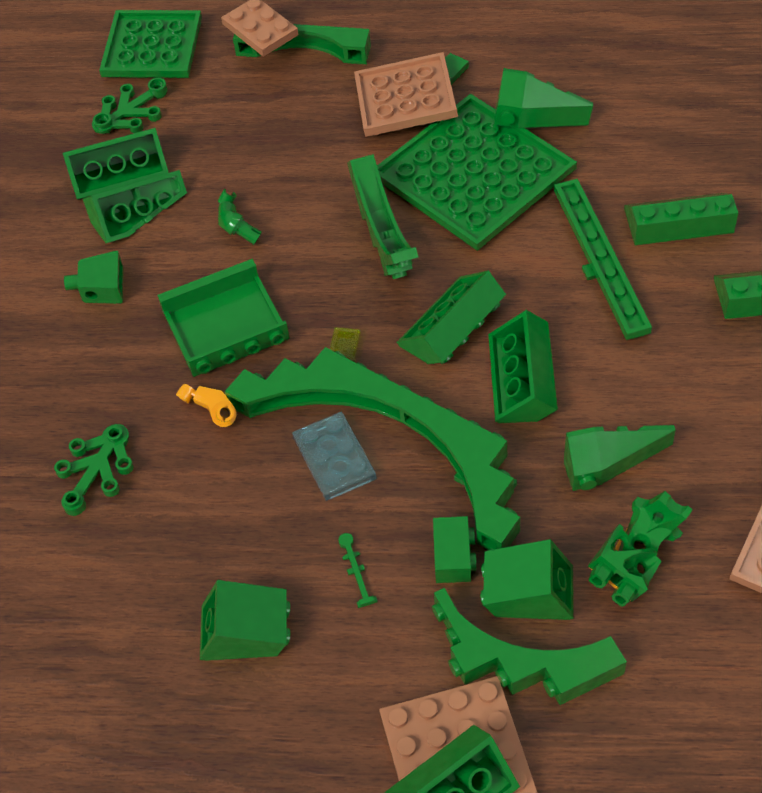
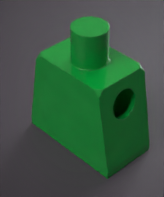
M112 251L80 259L78 261V274L64 276L66 291L78 289L82 301L85 303H123V264L119 252Z

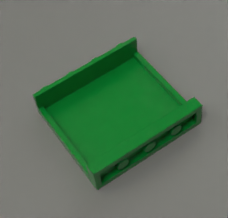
M253 259L157 295L162 312L193 377L206 374L215 368L231 364L238 359L256 354L263 349L279 345L290 339L287 323L280 318L258 276L257 267Z

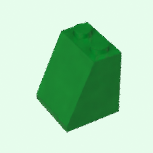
M551 539L485 551L484 563L481 566L484 588L481 590L480 597L483 606L495 617L574 619L573 565Z
M217 580L202 604L200 660L278 656L282 649L288 646L290 641V628H287L290 601H287V589Z

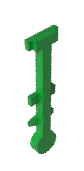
M349 533L341 534L338 539L339 545L346 549L347 552L342 559L350 560L352 568L347 569L348 575H355L363 598L357 602L358 608L377 603L376 596L369 597L360 573L365 571L363 564L358 566L355 557L359 556L360 553L353 552L352 550L353 536Z

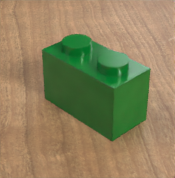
M468 516L433 518L436 583L471 582V571H477L476 553H470V545H475L474 527H468Z

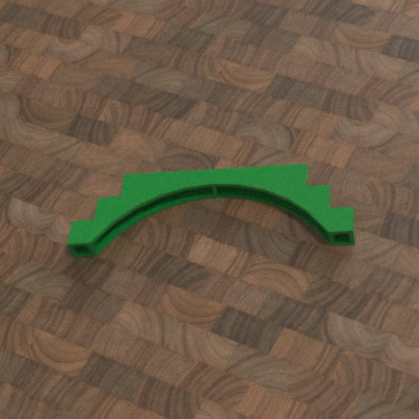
M325 347L307 369L299 362H292L284 358L266 380L260 374H253L244 369L225 390L227 398L233 404L236 411L249 418L287 407L324 404L345 405L374 411L399 421L428 439L448 459L456 473L459 474L473 508L477 544L488 550L510 547L520 532V516L514 510L504 507L514 493V478L505 470L498 469L508 456L507 440L496 432L491 433L482 428L473 420L468 421L458 416L452 409H445L435 404L430 398L421 397L412 392L407 386L398 385L390 381L385 375L377 374L367 369L362 363L353 362L338 351H332Z

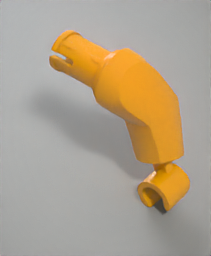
M183 384L176 393L184 402L189 404L193 398L195 404L208 409L213 422L220 427H228L236 419L235 407L221 390L202 386L195 390L189 385Z

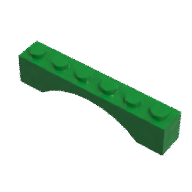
M293 24L298 28V36L274 50L288 48L316 49L329 53L344 63L367 65L371 48L370 29ZM234 34L233 43L236 56H262Z

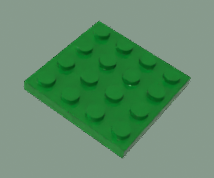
M116 10L99 69L101 77L189 78L202 20L201 10Z

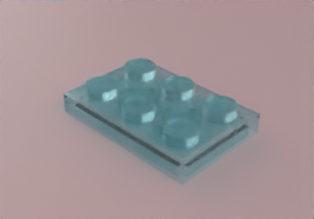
M342 411L292 432L293 439L326 501L377 479L371 463Z

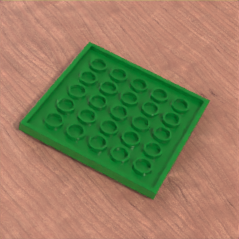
M469 94L456 104L458 117L433 122L378 164L377 168L383 185L478 251L553 189L554 184L560 183L577 169V161L525 128L495 125V109L474 95Z

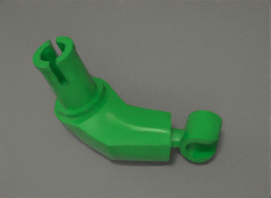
M224 189L218 199L220 204L218 207V225L228 234L234 235L236 233L255 245L262 231L244 221L243 215L236 211V206L233 204L237 196L236 193L233 192L232 195H229L226 189Z

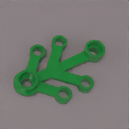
M163 78L151 79L148 82L149 90L129 102L130 98L135 95L133 86L131 84L122 85L120 87L121 96L118 110L112 114L111 110L117 106L115 97L112 95L104 96L102 98L103 106L101 113L93 117V130L96 133L106 134L112 129L130 128L132 133H138L144 128L140 118H132L131 120L119 119L123 117H148L152 122L160 120L162 115L159 107H138L152 98H163L167 93L166 81Z
M113 424L107 427L101 436L86 441L81 438L71 440L69 449L75 457L83 456L86 451L100 447L101 449L97 454L73 462L59 460L54 465L57 476L62 479L87 469L74 490L66 492L62 498L61 504L68 515L77 516L85 510L86 502L83 496L99 472L103 480L101 488L104 495L113 497L119 493L120 487L117 480L113 477L108 458L114 450L117 456L115 466L118 472L122 475H127L133 471L132 460L127 456L125 450L129 440V432L125 426ZM76 446H81L80 449H74ZM128 463L126 467H121L122 464ZM67 467L66 470L60 471L61 468ZM114 485L112 489H106L108 486Z

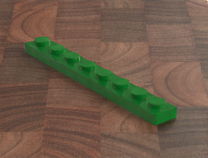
M574 179L554 184V192L625 339L629 340L651 334L652 326L579 180Z

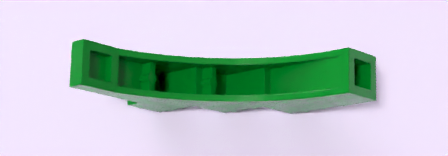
M374 154L350 160L347 162L362 220L366 219L373 247L378 249L384 275H392L393 279L407 276L406 271L413 269L412 259L419 256L416 247H410L398 227L379 175Z
M445 588L434 592L435 604L432 605V610L438 622L443 621L446 625L447 630H445V633L452 646L450 647L451 659L448 660V664L455 677L460 676L464 685L495 671L503 688L507 686L511 695L543 681V686L549 697H555L558 704L562 705L625 673L627 661L611 636L593 644L573 649L538 650L524 648L496 639L471 624L457 611Z

